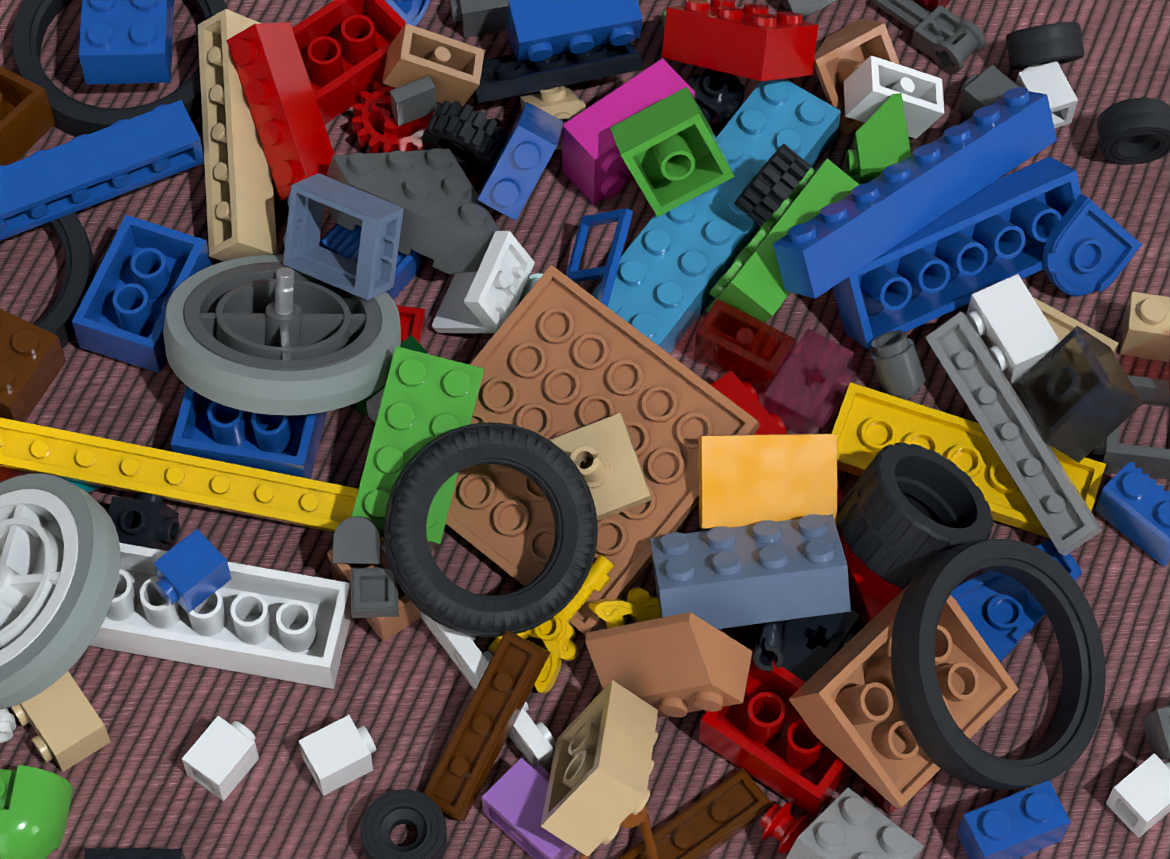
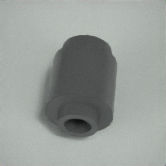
M901 330L886 332L876 337L872 341L873 351L871 352V358L883 392L901 399L917 394L920 390L919 387L924 384L926 378L913 341L907 338L905 332Z

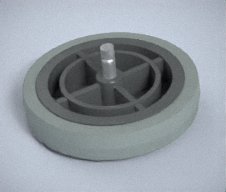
M284 255L248 256L209 266L188 277L175 289L169 298L163 334L166 357L173 372L184 384L198 394L219 404L242 411L268 415H307L332 411L357 403L372 395L387 382L395 347H400L401 345L398 308L387 292L370 300H365L283 265Z

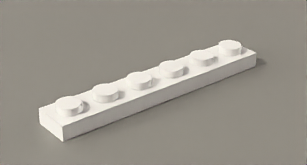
M384 544V545L381 546V548H382V549L384 550V552L386 553V548H385V544ZM420 610L424 623L474 690H476L493 655L489 651L482 654L473 642L476 636L449 629L432 620ZM525 702L509 733V737L532 767L538 764L547 770L552 766L553 747L556 743L552 734L542 722L537 724L533 722L526 712L529 710L527 702Z

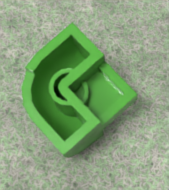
M18 765L17 771L0 769V859H46L55 849L58 851L65 835L74 790L73 786L66 779L55 773L24 765Z

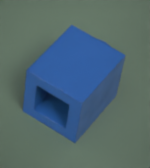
M198 529L194 530L153 563L158 581L154 584L158 592L170 605L178 602L188 614L232 579L227 559Z

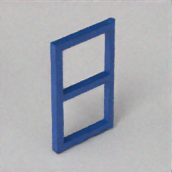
M628 208L581 217L566 276L575 283L602 279L597 300L607 307L633 211ZM618 222L606 266L578 270L589 227Z

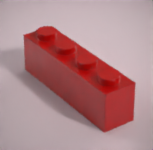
M290 22L259 23L248 27L226 41L280 201L288 200L292 184L317 173L327 176L332 156L335 154Z

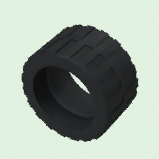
M889 444L879 451L843 497L837 510L839 514L837 517L838 524L842 529L841 533L855 556L869 570L882 577L881 579L901 589L908 586L918 571L931 559L961 544L975 540H987L992 533L991 528L993 527V517L990 514L991 509L988 501L985 500L982 491L975 485L972 478L965 471L963 472L951 460L944 458L931 449H926L916 444Z

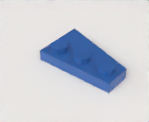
M1051 539L1035 546L1060 563L1075 582L1080 579L1083 571L1070 553L1067 556L1060 554ZM988 570L957 586L951 593L1000 663L1046 615L1043 607L1028 589L1013 578L992 570Z

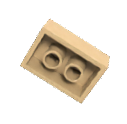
M613 680L602 690L556 740L541 821L542 828L588 857L601 843L606 845L612 841L621 823L630 814L637 815L644 808L650 796V790L647 789L648 780L654 767V761L651 758L653 746L658 737V732L655 731L657 709Z

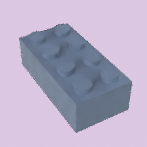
M810 514L800 519L777 522L765 520L755 525L732 528L719 526L709 531L686 534L674 532L663 537L650 538L655 587L661 618L691 612L713 627L722 629L851 611L848 566L833 514L823 516Z

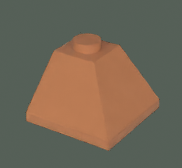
M859 19L826 37L815 54L814 67L827 101L830 105L841 110L838 127L840 135H846L864 124V122L845 117L844 81L871 55L900 65L886 25L883 22Z

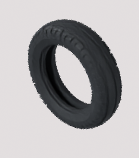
M494 422L469 424L445 432L428 442L413 455L398 475L390 492L385 511L384 540L386 553L392 572L404 593L418 609L432 620L454 631L473 636L502 637L506 630L518 634L540 626L553 618L571 602L581 589L591 569L597 547L598 521L595 503L590 488L576 464L561 448L549 439L529 429L511 424ZM495 464L515 469L529 477L541 489L552 509L555 522V539L549 560L533 581L513 593L488 596L465 590L452 582L440 570L430 552L426 525L433 498L440 487L452 475L468 467Z

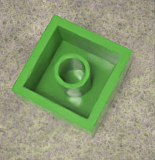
M688 87L610 127L620 155L657 217L735 177L721 145Z

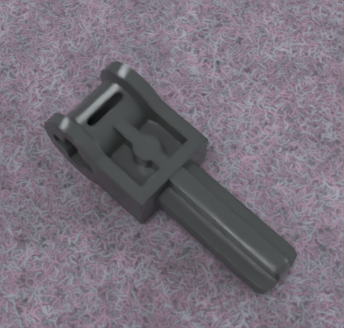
M873 0L879 8L914 31L912 45L934 59L937 65L948 73H958L963 68V62L973 52H980L986 45L982 31L973 22L959 18L941 5L930 13L912 0Z

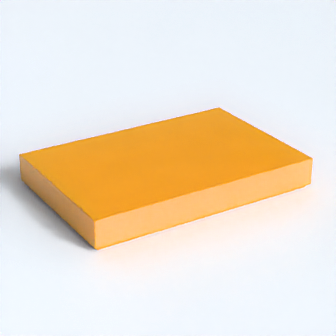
M837 434L698 436L699 528H715L719 526L729 528L755 525L765 520L777 522L800 519L810 514L822 516L833 514L837 526Z

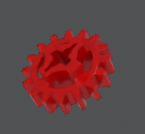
M375 81L373 82V93L362 90L360 92L361 103L353 105V132L357 133L358 145L360 147L368 145L369 153L423 150V146H429V144L424 143V136L422 135L433 113L398 126L392 116L390 91L395 89V87L389 85L383 87L379 82Z

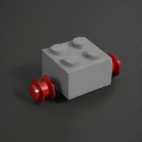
M849 787L810 825L808 815L797 819L790 814L792 802L790 801L783 807L777 803L774 804L765 814L759 825L764 829L761 839L764 841L772 836L780 841L778 853L789 852L786 859H917L924 848L921 843Z

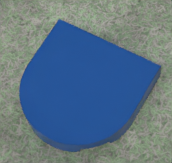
M1080 194L1051 231L1044 247L1043 266L1048 279L1055 287L1071 296L1079 297L1080 295L1090 294L1095 291L1101 292L1109 287L1142 244L1090 198Z

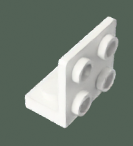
M495 231L477 272L455 273L432 323V328L437 333H496L515 310L535 262L510 231Z

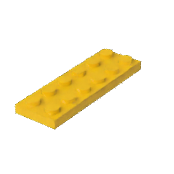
M850 382L831 433L837 434L838 470L860 476L878 452L889 444L895 445V443L920 445L951 460L963 472L965 471L972 478L975 485L982 491L985 500L988 501L993 520L1050 538L979 423ZM1050 446L1084 502L1092 511L1106 464Z

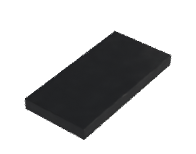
M609 43L594 46L591 50L580 54H574L570 51L553 54L550 58L538 62L530 61L529 59L518 61L515 54L485 59L482 65L480 85L474 91L473 96L479 104L642 70L641 57L631 43L621 46H614Z

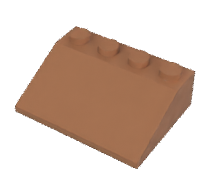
M908 586L789 698L814 735L895 808H902L941 769L927 756L911 733L899 706L893 683L891 668L892 632L899 604ZM950 595L942 610L937 626L935 665L945 704L956 724L970 739L1019 689L956 600Z

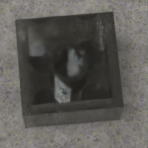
M1078 325L1014 384L1044 441L1078 463L1144 404L1112 349Z

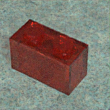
M717 299L695 333L694 358L726 374L732 370L741 382L747 381L753 388L771 397L792 363L795 338Z

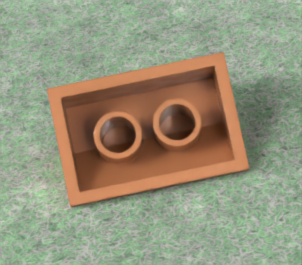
M691 612L587 632L585 642L602 688L604 689L612 680L657 709V718L664 716L685 717L688 712L700 710L716 712L720 711L724 706L743 703L752 650Z

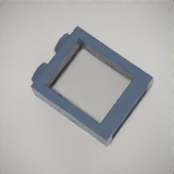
M319 173L292 184L288 196L289 214L287 230L283 239L285 246L283 265L365 300H370L393 288L404 208ZM324 205L363 220L357 262L319 246Z

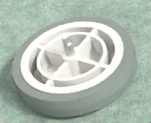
M26 474L0 483V710L16 706L40 694L61 678L77 662L103 624L111 606L119 578L120 544L116 527L111 517L85 490L50 474Z

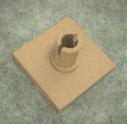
M621 413L550 440L572 459L584 476L595 503L597 521L653 500Z

